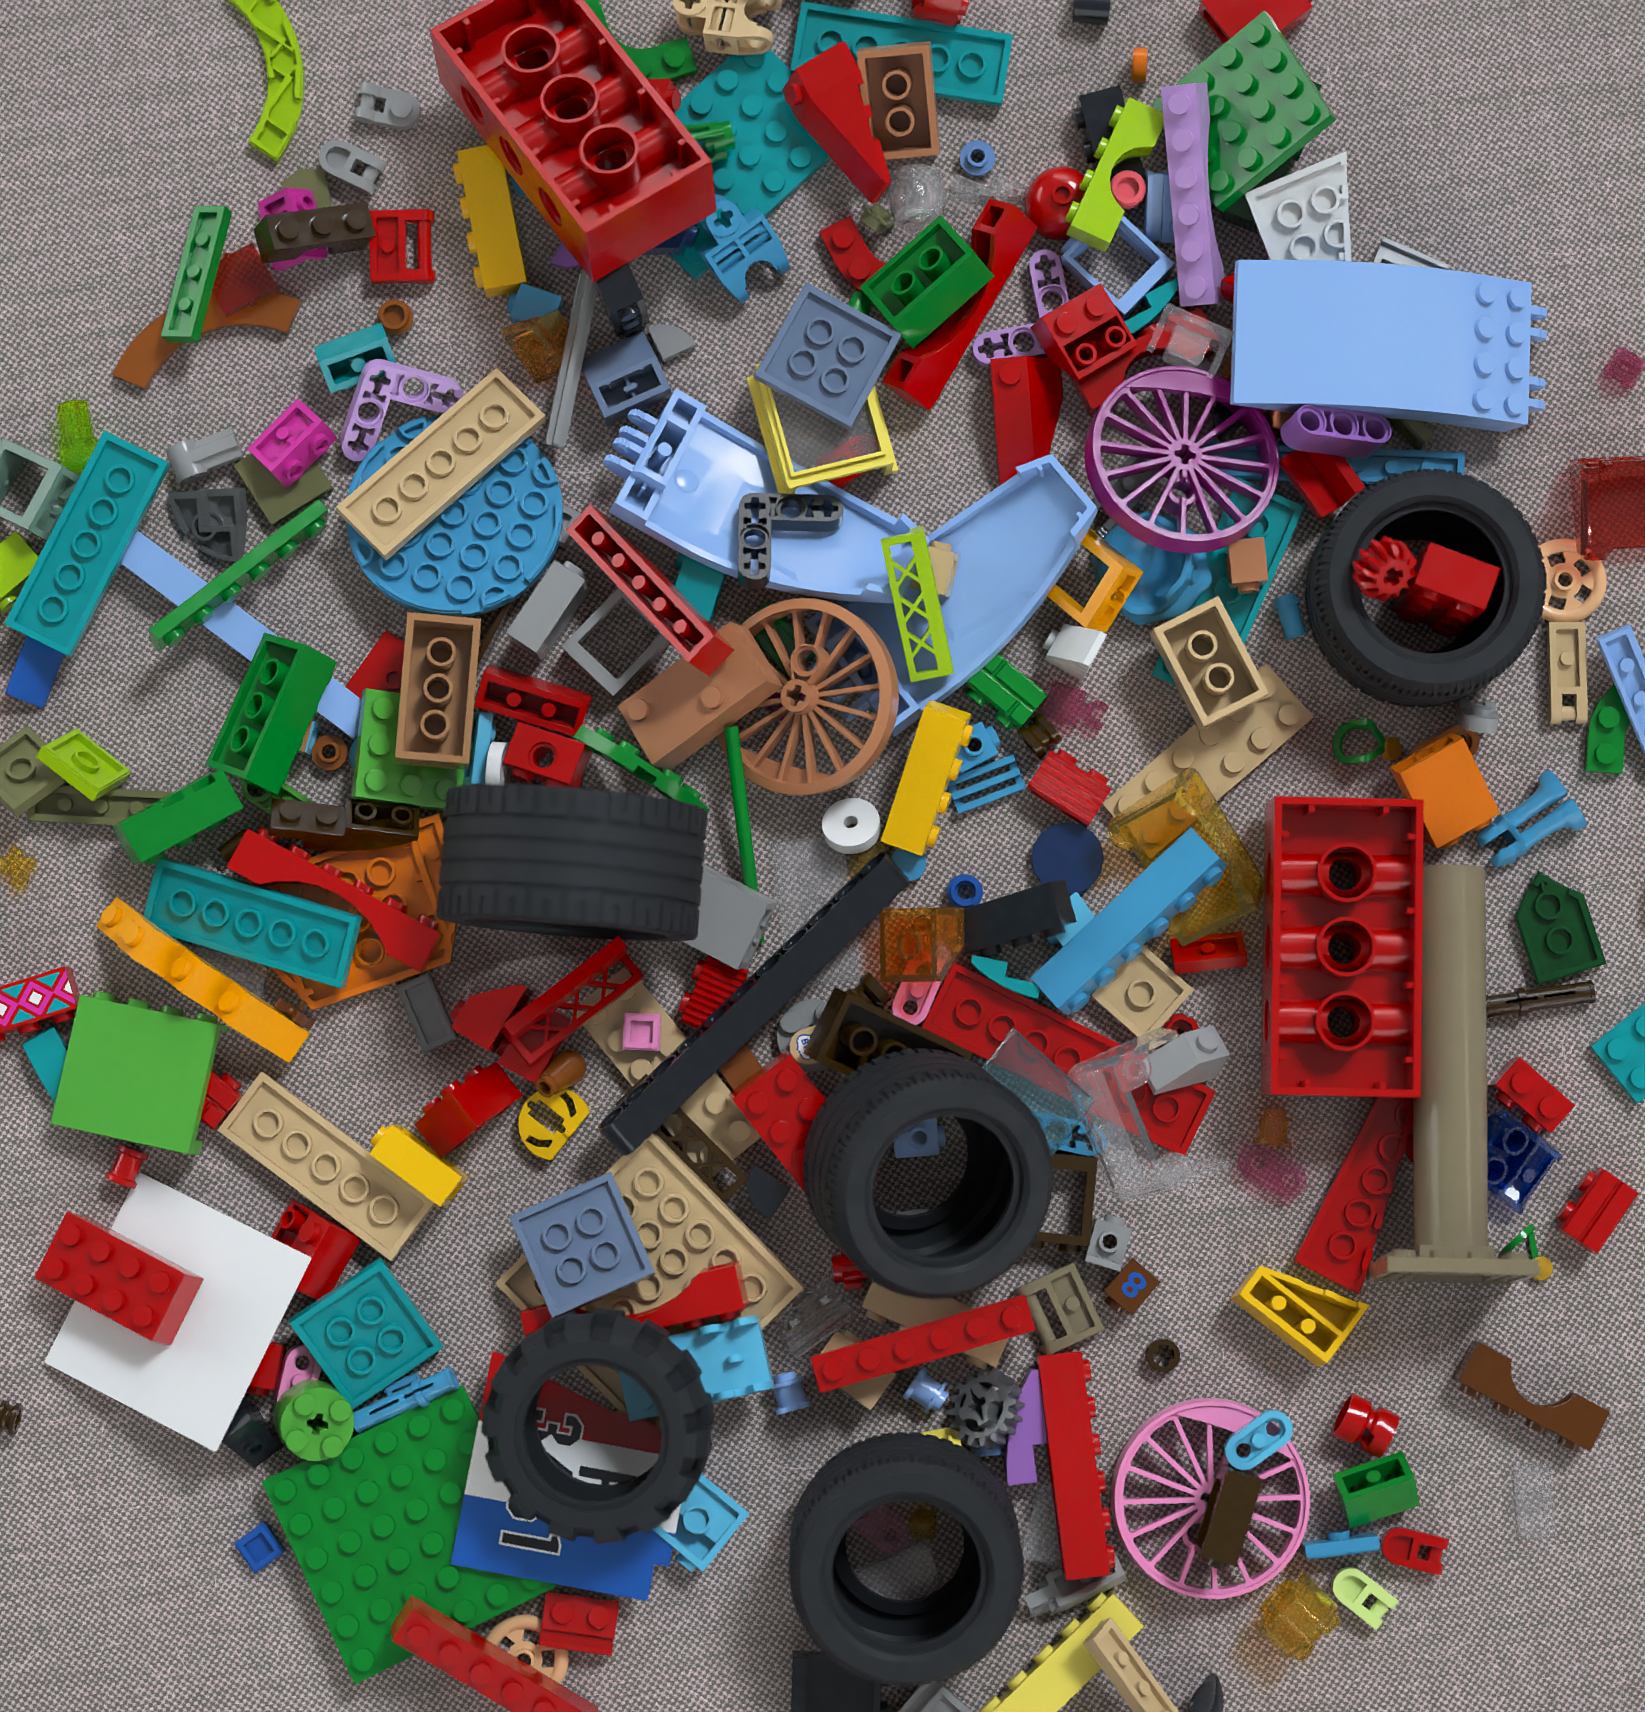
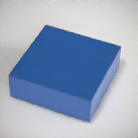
M266 1521L234 1543L254 1574L286 1551Z

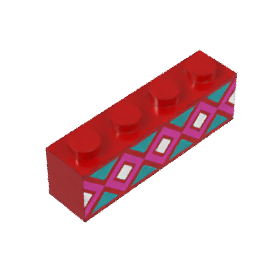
M64 966L0 986V1043L6 1041L5 1034L18 1031L21 1036L41 1030L40 1023L53 1020L54 1025L75 1019L74 1013L77 1010L80 994L72 968Z

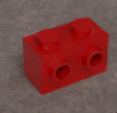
M1520 1057L1511 1058L1488 1085L1495 1091L1494 1098L1509 1110L1514 1107L1523 1115L1521 1121L1537 1134L1540 1131L1542 1133H1552L1575 1107L1569 1099Z

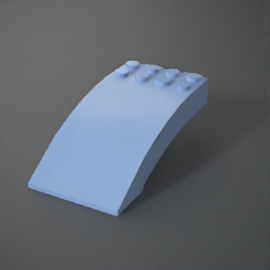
M1237 260L1235 261L1230 404L1287 413H1295L1304 405H1318L1376 413L1384 418L1441 423L1504 433L1528 425V412L1545 410V401L1529 398V390L1538 391L1545 388V379L1529 376L1530 341L1542 342L1547 337V331L1531 327V320L1547 318V309L1531 305L1532 283L1476 273L1353 261Z

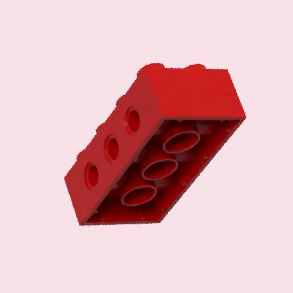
M483 0L429 30L440 83L592 282L599 280L717 211L711 159L584 0Z
M1274 796L1265 804L1261 1095L1391 1099L1421 1097L1424 799ZM1333 862H1342L1352 870L1354 880L1349 890L1337 889L1330 881L1329 869ZM1333 935L1346 937L1352 945L1353 954L1347 964L1336 963L1329 955L1328 944ZM1335 1007L1345 1010L1352 1021L1351 1031L1343 1039L1335 1037L1328 1029V1014Z

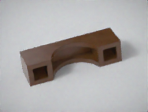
M1472 1340L1453 1377L1455 1381L1461 1383L1459 1391L1478 1401L1481 1395H1484L1494 1401L1491 1408L1510 1418L1516 1412L1527 1418L1525 1426L1542 1435H1545L1547 1430L1559 1435L1557 1443L1576 1453L1580 1447L1591 1451L1610 1411L1572 1392L1552 1404L1536 1405L1530 1403L1520 1395L1513 1383L1511 1375L1512 1359L1478 1341Z

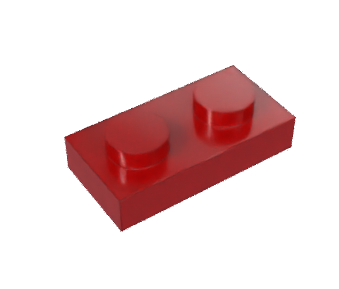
M1242 931L1169 939L1170 954L1175 974L1247 966V952Z

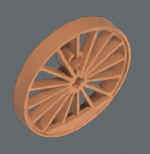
M812 598L784 600L767 606L752 615L741 626L747 627L753 637L762 629H766L790 679L769 662L780 682L784 684L783 688L777 691V693L781 694V698L765 700L754 709L783 705V707L739 733L740 744L782 717L784 719L758 754L741 747L744 776L767 790L787 795L820 794L836 790L851 783L866 772L878 759L890 739L896 722L899 704L898 678L892 657L886 645L876 631L863 619L841 606L824 600ZM807 611L823 613L814 645L805 644L803 613ZM790 614L793 617L795 649L791 654V658L773 624L776 620ZM833 616L849 625L850 628L829 656L824 648ZM859 635L867 646L869 653L826 679L853 640ZM814 652L817 657V663L811 671H808L807 656ZM874 661L879 683L825 691ZM879 690L877 715L824 700L825 698ZM800 693L806 695L804 702L798 699ZM822 706L875 720L867 741L864 743ZM821 717L860 749L858 754L846 766ZM792 725L782 763L769 759V755ZM813 725L837 770L832 775L817 772ZM802 728L807 770L792 766ZM723 731L717 736V739L727 756Z

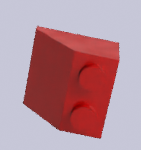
M522 984L471 995L467 1001L461 999L450 1015V1018L454 1020L450 1028L487 1051L495 1053L505 1037L502 1034L503 1024L518 1013L522 1004L526 1003L533 991Z

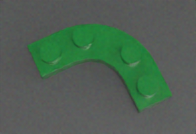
M584 0L613 36L607 25L599 0ZM614 37L646 79H671L674 82L698 74L687 37L643 49L625 46Z
M1615 685L1598 700L1589 718L1586 731L1584 772L1615 775L1623 773L1625 735L1630 721Z
M581 725L574 735V738L579 742L585 743L592 753L634 775L664 798L700 806L708 814L710 809L699 801L702 795L698 791L684 783L680 786L684 780L674 772L665 768L662 773L639 758L640 751L628 742L622 740L619 745L614 743L616 738L599 727L594 732Z

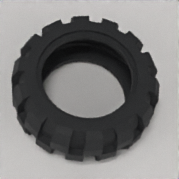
M597 1308L593 1313L577 1314L575 1311L548 1320L544 1326L533 1333H529L504 1359L490 1383L492 1385L487 1402L483 1405L481 1433L487 1437L489 1449L484 1456L494 1482H503L511 1494L508 1502L527 1521L531 1516H534L549 1525V1534L573 1542L578 1536L594 1538L596 1544L625 1541L628 1535L638 1531L648 1533L668 1520L682 1502H686L705 1470L713 1445L711 1442V1429L715 1419L711 1393L705 1392L700 1379L702 1370L688 1349L681 1351L668 1338L669 1331L647 1318L644 1322L628 1318L623 1310ZM581 1365L610 1367L634 1379L648 1393L659 1414L662 1442L657 1462L635 1479L613 1485L588 1483L566 1473L552 1460L545 1450L537 1428V1403L543 1385L548 1379L563 1370Z

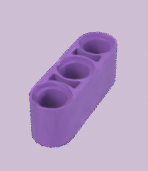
M1304 405L1283 424L1280 434L1284 443L1294 450L1366 459L1372 456L1389 440L1392 429L1387 419L1376 413L1318 405Z

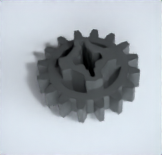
M979 1368L978 1376L970 1372L967 1373L968 1383L965 1385L958 1382L956 1384L960 1391L958 1396L950 1395L949 1398L952 1402H955V1408L949 1409L947 1414L956 1418L950 1424V1428L959 1432L957 1435L959 1440L977 1449L983 1447L993 1450L994 1442L1005 1445L1004 1435L1008 1433L1015 1436L1016 1431L1012 1427L1014 1422L1023 1421V1418L1017 1415V1410L1025 1407V1403L1017 1400V1397L1022 1393V1389L1013 1386L1014 1378L993 1368L991 1371ZM988 1386H996L998 1390H988ZM974 1428H984L985 1431L977 1432Z

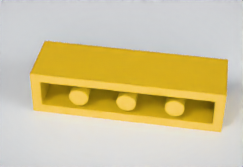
M488 145L457 151L459 163L453 164V170L457 185H464L466 197L459 199L463 218H470L472 232H467L466 235L470 254L477 253L479 266L473 267L477 289L484 287L487 298L510 294L512 291L518 292L521 283L528 285L506 168Z
M930 700L924 706L881 842L920 856L924 854L928 846L935 847L941 827L935 826L939 813L945 815L952 794L947 792L950 779L956 781L962 767L963 760L957 759L961 746L967 747L973 734L974 726L969 725L971 713L934 700Z

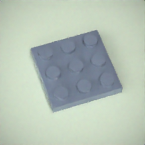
M806 282L757 369L754 379L850 431L902 334Z
M611 1172L509 1216L552 1318L570 1313L656 1275Z

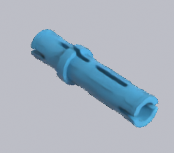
M447 1367L445 1370L421 1380L417 1378L411 1381V1386L384 1397L360 1410L353 1411L355 1430L361 1434L417 1406L424 1408L430 1405L429 1401L459 1388L456 1374L451 1367Z

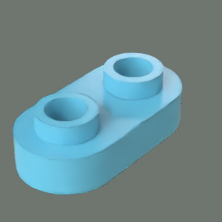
M1278 1410L1262 1412L1227 1439L1224 1446V1454L1227 1461L1240 1470L1254 1468L1288 1443L1293 1433L1291 1420L1287 1415ZM1275 1421L1279 1425V1431L1275 1435H1269L1266 1432V1426L1269 1422ZM1241 1443H1246L1249 1446V1453L1245 1457H1239L1236 1453V1448Z

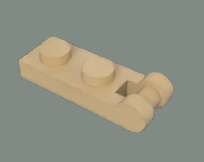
M1549 622L1546 624L1548 723L1561 724L1562 720H1573L1574 724H1586L1588 719L1585 622ZM1562 696H1574V705L1562 706Z

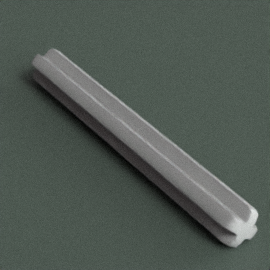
M586 272L580 273L578 277L545 437V444L553 448H564L566 446L597 296L595 282H592Z

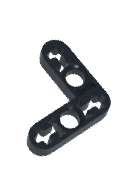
M749 493L743 496L738 509L737 576L741 585L747 589L757 590L769 583L771 574V530L834 531L841 526L843 521L844 507L840 499L831 495ZM786 507H795L801 514L795 518H788L781 511ZM751 508H758V523H751ZM808 509H812V517H807ZM823 510H830L831 517H825ZM756 535L761 537L764 543L753 547L746 544L744 540L749 536ZM751 559H758V575L751 574Z

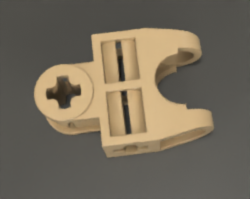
M672 0V3L677 13L676 22L678 28L688 35H702L706 52L756 55L766 53L772 48L774 35L770 30L757 26V22H753L751 19L759 14H767V11L779 9L783 0H696V2L694 0Z

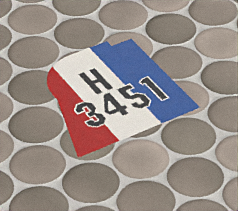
M492 1351L451 1564L648 1601L654 1565L669 1567L673 1549L653 1530L648 1533L638 1531L628 1535L625 1541L596 1544L594 1538L578 1536L573 1542L549 1534V1525L534 1516H531L527 1521L508 1502L511 1494L503 1482H494L484 1456L489 1449L487 1437L481 1433L483 1405L487 1402L492 1388L490 1383L506 1357L496 1351ZM550 1379L544 1383L537 1403V1428L545 1450L552 1460L566 1473L588 1483L613 1485L635 1479L657 1462L661 1449L662 1432L644 1419L629 1422L628 1414L610 1411ZM681 1504L668 1520L659 1525L673 1538H675Z

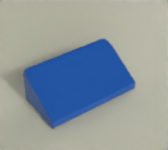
M26 636L5 694L44 709L65 654Z

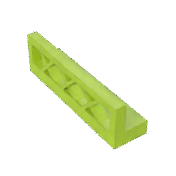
M924 526L910 528L909 533L881 538L880 541L910 681L916 682L954 674ZM911 542L914 556L905 568L892 559L890 546ZM914 563H916L918 576L910 571ZM894 567L902 572L898 580ZM906 575L920 583L921 592L914 603L905 599L899 593V586ZM922 598L926 611L918 607ZM902 603L910 608L905 616ZM914 611L928 620L929 627L921 639L907 630L906 622ZM930 634L933 646L925 642ZM909 638L917 643L913 651ZM921 647L935 654L938 668L916 672L914 657Z

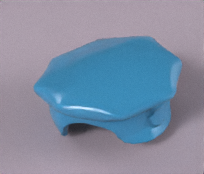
M1143 512L1137 515L1148 521L1152 512ZM1157 515L1154 525L1177 533V520L1167 515ZM1118 524L1113 526L1103 537L1106 542L1144 572L1119 613L1136 625L1171 620L1184 614L1212 582L1206 552L1178 553L1163 550L1140 541L1122 529ZM1186 527L1187 534H1196ZM1092 554V567L1096 586H1098L1109 566Z

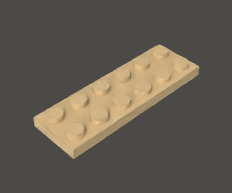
M496 367L336 506L337 513L387 561L546 422V415Z
M1267 663L1257 670L1269 692L1265 699L1202 731H1199L1196 724L1193 725L1102 804L1104 809L1148 859L1152 858L1314 718Z
M624 967L607 982L623 984L632 975ZM641 981L583 1025L632 1087L645 1074L649 1075L687 1038ZM602 988L595 990L579 1004L590 1006L597 1004L601 1000ZM606 989L605 997L614 990ZM577 1011L576 1018L584 1014L585 1011ZM624 1013L661 1014L660 1051L623 1050ZM714 1073L680 1108L733 1161L758 1141L761 1136L729 1096L731 1091L719 1076ZM671 1115L663 1125L673 1137H682L683 1121L677 1115ZM687 1126V1137H698ZM677 1141L682 1147V1141ZM687 1141V1155L694 1163H708V1147L703 1141ZM712 1153V1163H723ZM698 1167L708 1177V1167ZM712 1167V1177L725 1167Z
M260 1072L217 1130L390 1261H394L435 1205L433 1201L369 1154L370 1151L265 1072Z

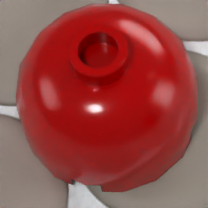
M1059 166L1048 168L1035 177L1028 187L1024 207L1027 217L1038 226L1037 233L1044 238L1056 241L1071 238L1066 235L1070 223L1064 220L1073 201L1080 203L1085 191L1080 190L1079 187L1085 175L1076 169Z

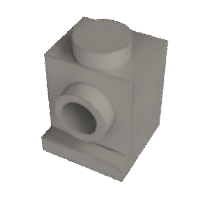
M1106 1213L1103 1220L1095 1218L1091 1230L1090 1246L1086 1247L1083 1260L1121 1271L1132 1229L1124 1227L1126 1219ZM1108 1234H1112L1116 1238L1115 1246L1110 1249L1103 1245V1238Z

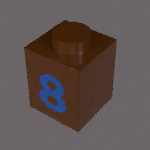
M1129 1257L1122 1265L1121 1271H1117L1102 1289L1108 1295L1104 1302L1119 1315L1124 1311L1133 1315L1159 1285L1160 1281L1134 1258Z

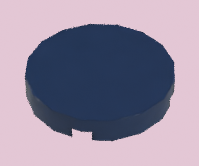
M1070 822L1052 825L1042 832L1033 845L1031 856L1033 872L1041 884L1065 880L1069 895L1075 892L1081 893L1093 885L1102 872L1104 861L1102 846L1095 834L1081 824Z

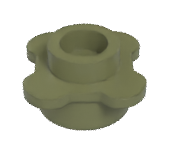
M874 203L872 207L862 205L861 208L864 212L859 219L868 227L881 235L884 234L887 228H894L895 224L889 220L892 214L877 203Z

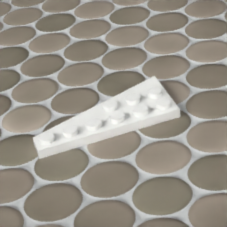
M1347 151L1252 189L1244 195L1269 260L1351 261Z

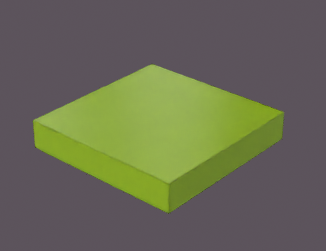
M74 729L41 747L36 755V758L92 802L125 783L132 773L131 770L78 729Z

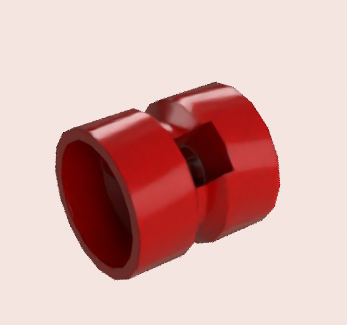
M1351 1393L1337 1416L1332 1436L1351 1445L1357 1441L1361 1450L1381 1458L1392 1441L1400 1416L1383 1407H1378L1374 1410L1372 1409L1371 1401Z

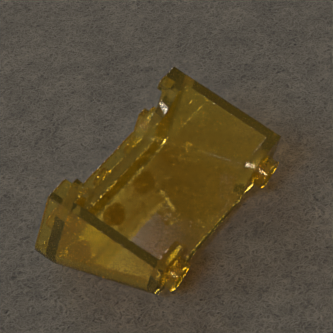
M1191 767L1179 773L1110 819L1107 831L1114 846L1117 848L1122 847L1126 851L1133 849L1145 870L1190 827L1228 865L1223 870L1222 878L1211 887L1206 886L1196 895L1195 903L1188 910L1182 913L1178 912L1169 921L1170 925L1166 930L1172 938L1177 937L1182 947L1259 908L1264 893L1262 875L1202 776L1195 768Z

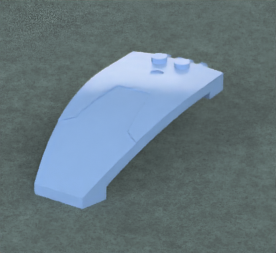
M675 388L658 419L636 408L628 413L627 418L630 423L647 432L649 436L626 425L620 428L618 432L620 438H615L612 446L615 451L633 461V465L612 454L605 456L603 460L604 466L625 479L609 513L683 555L717 571L738 578V509L740 500L749 493H778L766 448L763 444L705 412L707 406ZM791 461L794 472L806 470ZM828 481L796 488L795 494L831 495L840 499L844 507L843 521L838 529L831 532L771 530V574L769 583L765 587L796 595L800 594L831 600L894 603L880 539L909 533L910 528L917 526L904 513L897 519ZM786 507L781 511L788 518H795L801 514L795 507ZM751 508V523H758V508ZM812 509L807 510V517H812ZM823 510L825 517H831L830 510ZM756 535L749 536L744 540L746 544L753 547L764 543V540ZM926 536L927 544H928L929 541H930V539ZM911 542L890 546L892 559L906 568L914 556ZM751 559L750 571L752 575H758V559ZM916 563L910 569L913 573L916 570ZM894 567L898 580L902 572ZM907 575L899 586V593L902 597L911 580Z
M1052 454L1016 467L1017 474L927 536L930 539L929 547L931 540L952 545L951 552L960 555L950 598L938 595L954 674L916 682L910 681L894 603L841 600L837 603L831 602L852 612L868 623L883 640L892 657L899 686L898 712L892 731L894 737L921 717L924 706L930 700L939 703L981 670L1010 642L1046 599V596L1057 583L1082 543L1098 512L1097 507ZM910 580L903 597L914 603L921 591L911 588ZM922 598L918 607L926 611ZM902 603L905 616L910 608ZM916 611L912 613L906 622L907 630L920 639L929 627L928 620ZM822 612L816 613L805 622L808 631L815 640L823 615ZM833 616L824 648L829 656L850 628L849 625ZM930 634L925 642L933 646ZM859 635L856 636L837 662L836 666L839 669L837 672L869 653L867 646ZM909 638L913 651L917 643ZM921 647L914 657L916 672L938 668L935 654ZM874 661L825 691L879 683ZM814 663L808 671H811L816 666V663ZM879 690L859 693L861 697L848 706L860 711H866L868 708H871L877 715ZM851 695L831 697L829 701L840 704ZM847 712L842 713V717L846 722H850L857 717V715Z

